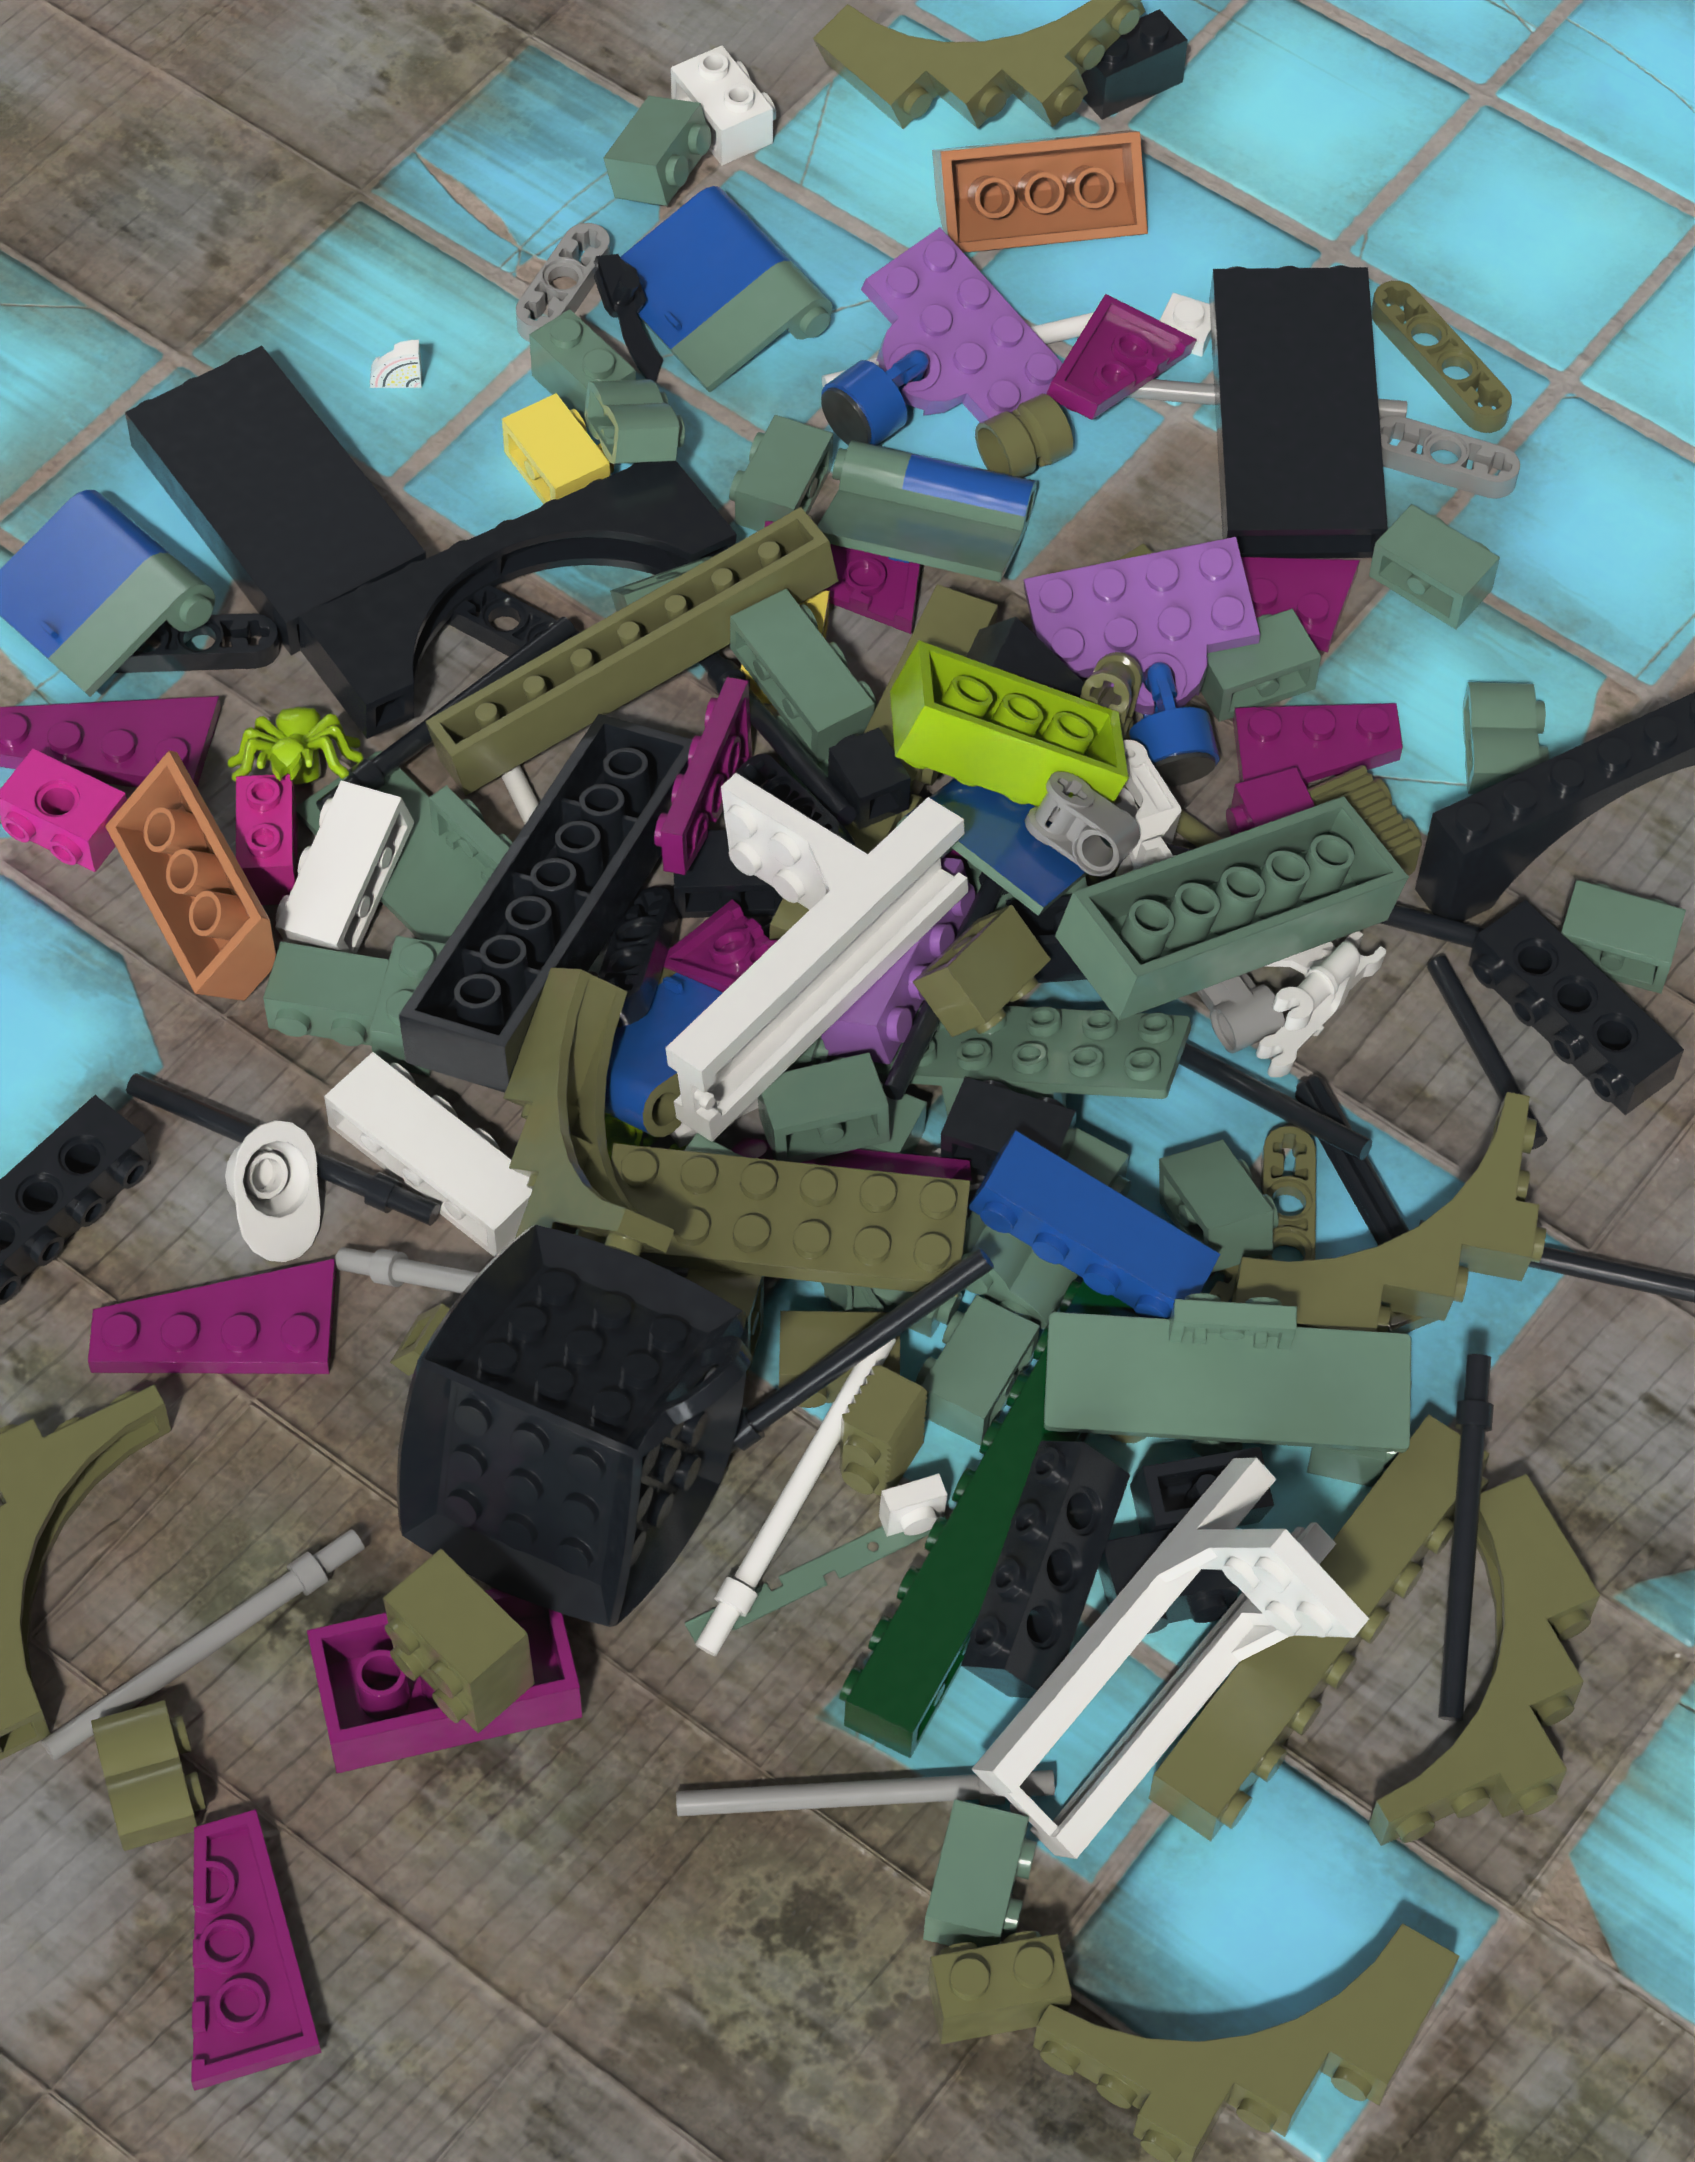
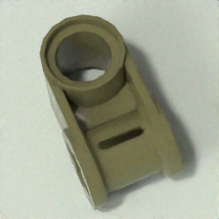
M1113 652L1106 654L1098 661L1093 674L1087 678L1082 687L1081 699L1119 712L1123 740L1130 739L1129 731L1134 723L1133 714L1143 680L1140 665L1133 657L1126 653Z

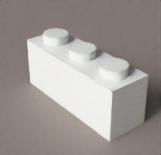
M341 780L334 797L327 799L322 807L319 819L320 828L312 846L306 847L300 856L298 877L290 895H285L278 905L275 927L283 940L288 943L357 954L414 825V820L401 797Z

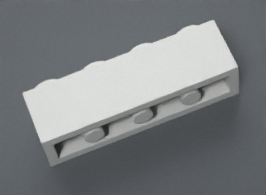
M372 1052L324 1096L328 1124L333 1130L391 1176L401 1181L414 1194L439 1204V1214L495 1257L515 1239L532 1193V1189L527 1187L530 1177L509 1169L511 1159L500 1151L496 1141L486 1131L480 1128L472 1130L458 1119L455 1110L445 1099L438 1095H434L431 1098L417 1087L413 1077L401 1065L394 1062L389 1065Z

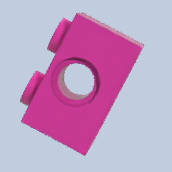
M32 748L0 788V819L4 830L16 840L24 843L31 841L50 850L58 860L65 864L75 865L77 863L96 872L115 848V844L105 825L127 801L125 792Z
M289 774L283 776L282 781H279L275 775L236 776V859L261 905L279 904L285 895H290L298 877L297 802L293 780L290 781Z

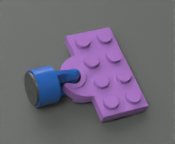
M939 227L865 279L861 288L862 292L892 324L886 331L876 361H878L879 366L867 360H860L823 387L821 405L829 425L847 445L852 440L878 445L906 424V407L909 405L924 410V416L944 413L963 403L980 423L1001 412L1008 411L1012 414V411L1017 409L1020 403L1039 394H1047L1053 378L1063 363Z
M1236 537L1024 579V591L1034 634L1080 679L1092 675L1098 661L1109 653H1126L1138 662L1143 673V680L1135 711L1142 713L1143 719L1131 727L1129 736L1130 740L1137 741L1145 747L1149 759L1166 785L1173 787L1187 784L1211 773L1218 764L1220 757L1209 713L1200 708L1184 707V705L1200 693L1207 673V653L1257 644L1260 640V632Z

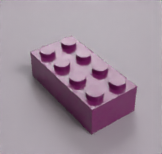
M497 1588L485 1590L528 1633L534 1685L479 1733L464 1719L458 1723L450 1720L434 1701L432 1694L435 1690L421 1676L415 1681L411 1680L396 1665L390 1655V1651L393 1649L392 1640L385 1630V1625L388 1624L386 1613L307 1630L336 1773L582 1718L580 1686L562 1613L523 1600Z

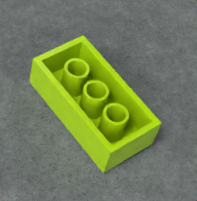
M920 640L916 643L890 690L895 757L903 759L915 768H928L954 777L964 785L971 787L980 786L1003 794L1018 804L1029 803L1039 807L1047 793L1046 783L1055 772H1068L1083 779L1091 789L1111 803H1114L1129 778L1118 711ZM1070 792L1068 797L1072 798L1074 794Z

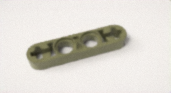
M1392 280L1378 286L1374 293L1371 308L1372 319L1378 328L1470 428L1482 433H1492L1502 429L1508 421L1512 405V396L1503 383L1413 286L1403 281ZM1428 333L1436 337L1439 342L1432 346H1424L1418 344L1412 337L1415 334ZM1450 366H1457L1466 370L1470 376L1461 380L1452 379L1445 375L1443 370Z
M1292 1126L1279 1127L1271 1131L1265 1140L1261 1158L1260 1192L1262 1195L1268 1194L1272 1200L1281 1195L1294 1196L1300 1200L1304 1210L1296 1216H1285L1278 1213L1279 1224L1277 1228L1273 1229V1250L1279 1246L1288 1245L1300 1251L1303 1261L1315 1260V1144L1310 1135L1300 1128ZM1282 1148L1292 1149V1154L1296 1158L1292 1176H1282L1284 1171V1157L1281 1154ZM1272 1254L1260 1258L1266 1260H1274Z

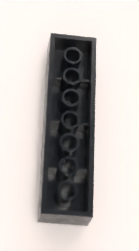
M602 714L597 715L400 1012L399 1021L406 1063L505 1093L550 969L567 968L589 971L662 855V847L656 846L654 842L657 820L661 813L668 814L671 808L672 789L676 776L678 774L685 775L687 771L692 739Z

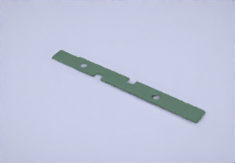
M883 1526L779 1576L778 1578L783 1586L773 1591L770 1590L767 1583L756 1587L754 1591L758 1594V1597L752 1605L751 1611L746 1617L739 1616L732 1630H737L827 1586L824 1575L835 1571L839 1579L928 1536L931 1529L918 1535L909 1536L901 1532L887 1537ZM870 1542H876L879 1548L872 1552L867 1548V1545ZM715 1608L685 1622V1626L695 1643Z

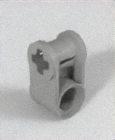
M1055 772L1051 774L1046 783L1047 793L1039 807L1030 809L1024 820L1026 828L1037 840L1053 847L1077 864L1084 872L1092 876L1111 874L1137 846L1140 839L1137 822L1128 812L1118 808L1091 789L1083 779L1068 772ZM1070 792L1074 794L1072 798L1068 797ZM1048 821L1052 822L1049 827L1046 825ZM1100 836L1105 838L1111 844L1112 848L1107 846L1101 840Z

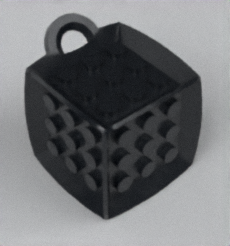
M539 1225L529 1227L498 1253L470 1282L440 1322L417 1360L407 1396L398 1448L397 1504L402 1536L432 1555L442 1549L468 1575L503 1592L578 1619L608 1627L618 1625L643 1601L676 1561L702 1520L720 1485L739 1422L746 1371L752 1360V1355L748 1350V1318L745 1312L694 1282L636 1255L560 1230Z

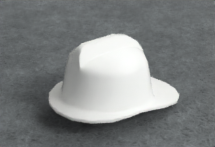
M274 1120L261 1124L249 1133L242 1144L231 1154L227 1161L225 1172L226 1185L229 1194L236 1203L237 1220L242 1237L251 1250L267 1261L287 1262L302 1256L312 1246L320 1227L321 1209L315 1148L307 1133L292 1122Z

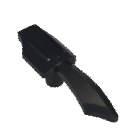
M619 254L596 256L594 260V279L603 306L611 317H618L624 342L639 371L645 379H651L656 382L663 359L649 340L637 315L643 308L646 298L636 269L625 263Z

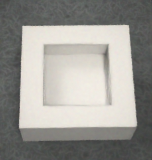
M1173 293L1159 321L1197 339L1191 354L1202 357L1211 339L1210 305Z
M939 1473L881 1491L879 1518L887 1537L901 1532L909 1536L924 1533L932 1529L940 1516L944 1517L947 1492Z

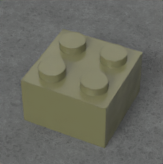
M442 1549L438 1550L383 1598L388 1620L385 1630L392 1640L393 1649L390 1651V1655L393 1661L411 1680L415 1681L421 1676L435 1690L432 1694L434 1701L453 1722L458 1723L464 1719L479 1733L534 1685L528 1633Z

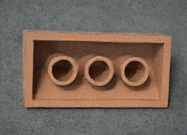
M1126 130L932 150L936 201L942 229L963 253L1148 234L1140 131Z
M168 751L105 827L194 993L245 1001L270 973L275 961L276 953L270 919L178 753Z

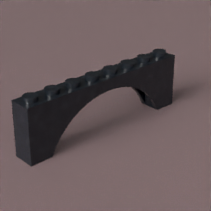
M677 461L634 463L629 468L607 478L594 480L586 487L567 496L550 500L540 508L518 518L505 520L495 528L469 540L456 542L449 549L422 561L412 562L402 570L375 582L365 583L355 591L329 603H321L314 606L308 612L299 616L300 651L366 739L414 718V682L419 664L427 647L441 627L453 616V611L465 600L469 602L473 600L474 594L488 585L495 587L511 579L533 572L565 566H613L656 575L708 556L714 557L735 545L737 534Z
M1695 692L1433 813L1415 890L1431 912L1437 916L1463 922L1491 909L1511 883L1539 855L1587 817L1650 781L1669 773L1695 766Z

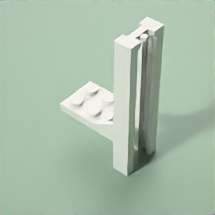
M737 773L721 786L730 860L742 873L749 876H757L773 886L785 900L791 903L798 902L808 908L809 911L665 1048L668 1066L677 1071L681 1095L674 1101L676 1118L713 1142L968 893L967 877L959 872L953 876L941 869L940 858L965 834L963 818L927 797L869 854H866Z
M1257 1457L1232 1459L972 1768L973 1772L996 1795L1005 1796L1011 1803V1813L1029 1817L1028 1821L1033 1825L1030 1831L1055 1856L1074 1859L1079 1857L1240 1661L1294 1635L1318 1636L1321 1638H1354L1369 1620L1367 1615L1319 1565L1336 1543L1317 1522H1310L1306 1529L1296 1527L1291 1534L1287 1529H1235L1276 1480ZM1201 1569L1222 1570L1226 1577L1242 1591L1241 1595L1052 1821L1019 1786Z

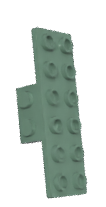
M377 751L367 759L371 761L383 751ZM398 767L384 778V786L377 791L401 797L414 820V825L380 901L418 939L446 944L513 842L502 833L497 836L485 824L481 812L469 799L461 800L447 785L429 797ZM347 777L343 779L337 778L296 807L297 817L315 835H317L320 828L319 819L321 813L316 805V801L339 785L341 780L347 779Z
M922 1001V1003H921V1005H920V1007H919V1009H918V1011H917V1013H916V1015H915V1017H914V1019H913V1021H912V1025H913V1023H914V1021H915V1019H916V1017H917V1015H918V1013H919V1011H920V1009H921V1007H922L924 1001ZM1004 1006L1003 1009L1006 1012V1016L988 1031L978 1034L975 1029H971L954 1037L949 1034L940 1021L910 1084L942 1086L947 1117L965 1076L979 1081L994 1080L1006 1085L1011 1091L1033 1098H1052L1062 1104L1061 1093L1164 1099L1169 1094L1191 1030L1190 1018L1183 1015H1167L1164 1013H1138L1118 1021L1114 1014L1108 1010L1092 1011L1056 1009L1053 1007ZM903 1043L900 1044L891 1064L873 1062L880 1082H885Z
M1191 1294L1186 1296L1185 1299L1174 1300L1170 1319L1053 1312L1049 1315L1044 1428L1048 1431L1404 1453L1410 1445L1411 1337L1404 1333L1296 1327L1297 1306H1282L1281 1301L1269 1297H1255L1248 1299L1245 1303L1221 1302V1298L1213 1294Z

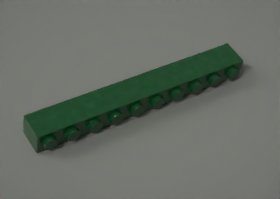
M1076 1280L1072 1281L1059 1309V1312L1139 1317L1135 1313L1134 1308L1112 1295H1103L1092 1290L1085 1284L1084 1280L1082 1283ZM1048 1326L1043 1331L1033 1354V1358L1038 1360L1029 1376L1020 1373L1014 1382L1006 1403L1007 1406L1011 1407L1003 1423L994 1420L989 1426L979 1451L984 1454V1457L976 1471L967 1468L963 1472L952 1497V1501L957 1503L949 1519L940 1516L934 1523L925 1543V1550L929 1551L928 1556L921 1568L912 1565L908 1569L897 1592V1599L902 1602L892 1618L883 1615L879 1620L868 1645V1649L873 1651L864 1669L858 1666L852 1668L839 1696V1699L845 1702L844 1726L908 1758H911L961 1668L971 1632L979 1616L990 1585L991 1576L996 1568L1012 1517L1017 1509L1040 1441L1086 1442L1090 1433L1048 1431L1044 1428Z

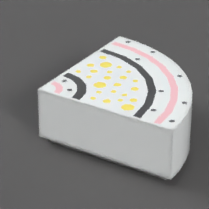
M419 340L399 342L394 345L393 351L388 352L381 358L380 356L376 357L371 365L370 388H422Z

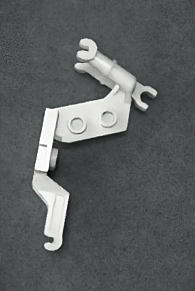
M1123 740L1129 777L1125 785L1128 790L1122 788L1113 804L1128 812L1136 820L1140 831V839L1137 846L1122 861L1115 877L1176 856L1172 855L1166 843L1172 844L1182 812L1181 807L1149 759L1145 747L1134 740ZM1357 931L1350 934L1338 947H1334L1332 942H1328L1266 965L1268 967H1291L1303 973L1306 978L1298 987L1283 988L1275 996L1272 1005L1273 1010L1277 1012L1291 1011L1287 1014L1284 1026L1275 1034L1265 1036L1259 1042L1256 1055L1260 1059L1274 1057L1267 1071L1270 1077L1280 1078L1289 1074L1294 1066L1297 1051L1312 1036H1318L1323 1031V1025L1341 1008L1346 1001L1349 991L1363 977L1373 976L1381 968L1386 949L1380 946L1370 956L1360 955L1357 949L1359 948L1363 933Z

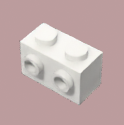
M722 45L671 67V99L701 103L706 124L711 130L709 151L721 166L773 144V121L776 120V110L771 98L765 92L760 93L751 82L748 71L743 63L740 61L735 62Z

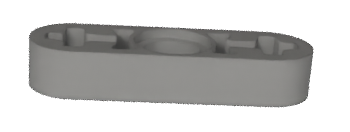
M581 223L573 226L566 232L516 305L517 330L523 339L530 342L529 334L569 309L574 313L577 311L596 283L594 279V260L596 256L610 255V238L603 227L593 223ZM579 250L585 251L581 256V263L579 262ZM558 277H570L577 282L576 285L569 289H557L550 284L552 280ZM545 302L548 304V317L542 316L546 310Z
M1388 416L1379 420L1384 467L1492 499L1506 497L1515 489L1520 470V461L1517 455L1510 449L1402 416ZM1392 439L1400 440L1397 446L1389 444ZM1418 445L1423 446L1421 454L1416 453ZM1437 450H1447L1454 453L1459 460L1452 464H1442L1435 461L1431 454ZM1468 460L1473 461L1472 469L1467 468ZM1492 468L1501 470L1498 476L1489 474Z

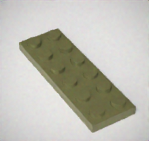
M613 1143L611 1155L612 1168L616 1181L631 1206L643 1216L674 1229L667 1253L642 1249L639 1257L654 1264L919 1292L962 1261L970 1190L969 1180Z

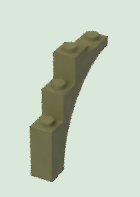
M1091 0L1056 21L1022 34L978 42H942L908 36L874 22L847 4L813 37V40L824 61L902 129L914 118L922 116L937 95L978 129L989 117L997 115L1003 109L1007 99L1012 94L1050 126L1054 127L1064 116H1069L1075 112L1080 106L1083 97L1088 93L1081 75L1086 70L1094 68L1101 61L1105 51L1121 35L1129 33L1137 25L1145 9L1141 0Z
M550 969L503 1099L523 1107L521 1117L526 1119L509 1169L530 1177L527 1187L532 1189L516 1237L529 1227L539 1225L597 1241L605 1246L638 1257L642 1249L667 1253L674 1229L643 1216L631 1206L616 1181L607 1151L604 1119L606 1077L614 1034L627 991L582 969Z
M1511 1092L1506 1093L1496 1117L1489 1148L1478 1169L1450 1202L1418 1227L1380 1246L1337 1258L1286 1262L1242 1257L1234 1282L1231 1302L1245 1303L1251 1298L1269 1297L1281 1301L1282 1306H1297L1296 1327L1387 1332L1390 1311L1445 1321L1453 1301L1463 1302L1469 1271L1522 1281L1530 1262H1540L1546 1238V1228L1537 1227L1539 1204L1525 1202L1530 1172L1520 1170L1522 1152L1530 1154L1536 1132V1119L1527 1118L1530 1096Z
M155 1385L140 1392H126L115 1398L108 1407L85 1418L75 1417L60 1424L53 1433L45 1437L40 1433L34 1419L20 1425L12 1424L0 1428V1500L3 1504L0 1506V1760L50 1735L34 1691L29 1655L32 1604L43 1566L66 1521L94 1486L131 1454L171 1431L165 1403Z
M1527 1474L1482 1492L1480 1497L1477 1550L1485 1565L1495 1609L1496 1651L1489 1687L1479 1710L1453 1746L1417 1778L1376 1801L1369 1826L1381 1846L1398 1838L1403 1843L1417 1840L1435 1827V1821L1453 1813L1458 1818L1468 1817L1484 1808L1490 1802V1797L1502 1818L1520 1810H1523L1525 1815L1537 1813L1551 1805L1558 1798L1557 1793L1567 1768L1542 1726L1547 1727L1556 1724L1574 1711V1704L1584 1681L1560 1640L1570 1639L1590 1625V1619L1600 1594Z
M1402 1923L1375 1962L1342 1992L1299 2018L1250 2035L1206 2041L1150 2039L1094 2025L1049 2004L1037 2024L1033 2047L1041 2051L1040 2057L1043 2061L1058 2072L1066 2075H1073L1074 2072H1077L1097 2084V2091L1112 2104L1124 2109H1129L1131 2105L1139 2109L1140 2112L1137 2116L1133 2135L1141 2140L1142 2148L1152 2157L1161 2162H1194L1227 2104L1236 2108L1238 2117L1250 2127L1264 2133L1274 2130L1285 2137L1321 2073L1331 2077L1333 2086L1344 2095L1357 2101H1365L1367 2098L1380 2105L1450 1981L1460 1956Z

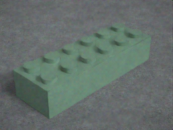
M1343 796L1074 891L1055 937L1119 1021L1387 921L1409 876Z

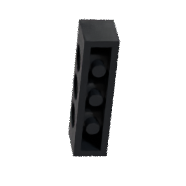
M1527 900L1521 902L1476 935L1469 966L1472 968L1478 981L1483 986L1494 989L1511 1006L1515 1016L1523 1024L1532 1026L1550 1043L1552 1050L1560 1060L1567 1064H1572L1590 1081L1594 1092L1602 1100L1611 1102L1624 1115H1627L1674 1080L1684 1049ZM1525 970L1533 971L1537 974H1531L1526 972ZM1565 1008H1572L1578 1012L1568 1011ZM1603 1045H1609L1615 1047L1618 1050H1611Z
M96 1095L89 1099L0 1179V1244H11L6 1249L0 1251V1305L8 1302L16 1294L21 1282L38 1266H45L52 1262L62 1250L64 1243L81 1227H88L96 1222L104 1212L106 1204L124 1188L129 1189L135 1186L143 1178L148 1166L151 1164L145 1134ZM85 1167H95L94 1170L88 1173H76ZM53 1205V1207L47 1211L33 1212L36 1208L40 1206Z
M1040 1441L961 1663L963 1668L1008 1697L1032 1698L1068 1655L1130 1477L1128 1472L1087 1443Z

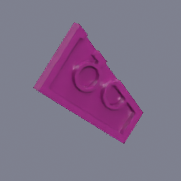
M1105 294L1053 378L1047 395L1067 409L1093 420L1190 355L1197 339Z
M765 521L764 527L770 525L773 521ZM830 544L838 582L824 589L829 591V603L911 634L921 564L904 563L888 559L889 557Z
M1241 557L1256 618L1266 614L1275 615L1293 609L1316 649L1328 653L1355 581L1360 560Z
M1397 703L1235 708L1233 727L1240 783L1297 767L1307 788L1309 782L1332 775L1339 776L1361 765L1366 766V769L1370 770L1399 761L1403 746Z
M732 899L670 948L663 967L724 992L777 940H770L765 936L761 925L753 918L748 920L744 916L741 907Z

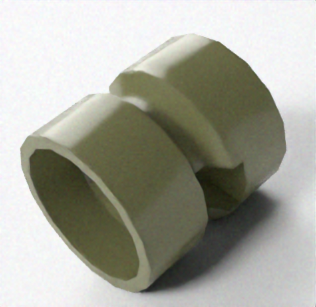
M1045 393L1020 403L1018 408L1012 411V414L1008 411L1001 412L979 423L975 429V440L982 461L987 470L1024 478L1035 471L1036 465L1039 467L1051 465L1069 456L1073 451V436L1067 418L1055 400Z

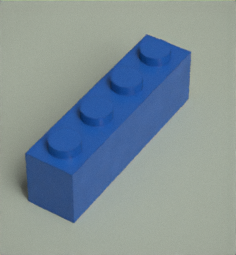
M1016 1130L997 1154L968 1206V1209L980 1215L981 1220L991 1229L1013 1235L1031 1246L1033 1252L1042 1260L1052 1264H1061L1081 1276L1085 1284L1092 1290L1103 1295L1114 1296L1134 1308L1135 1313L1139 1317L1170 1319L1174 1300L1185 1299L1188 1295L1201 1293L1221 1255Z

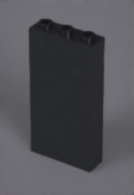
M1338 265L1330 268H1298L1295 266L1245 268L1235 266L1228 269H1213L1209 305L1223 539L1236 537L1241 557L1300 559L1372 558L1375 543L1388 530L1368 267Z
M263 346L243 355H238L227 363L198 377L190 378L182 385L153 399L145 400L137 407L125 412L132 448L257 612L273 620L277 627L279 640L290 655L300 651V615L308 612L318 604L329 603L349 594L365 583L375 582L400 571L412 562L426 559V551Z

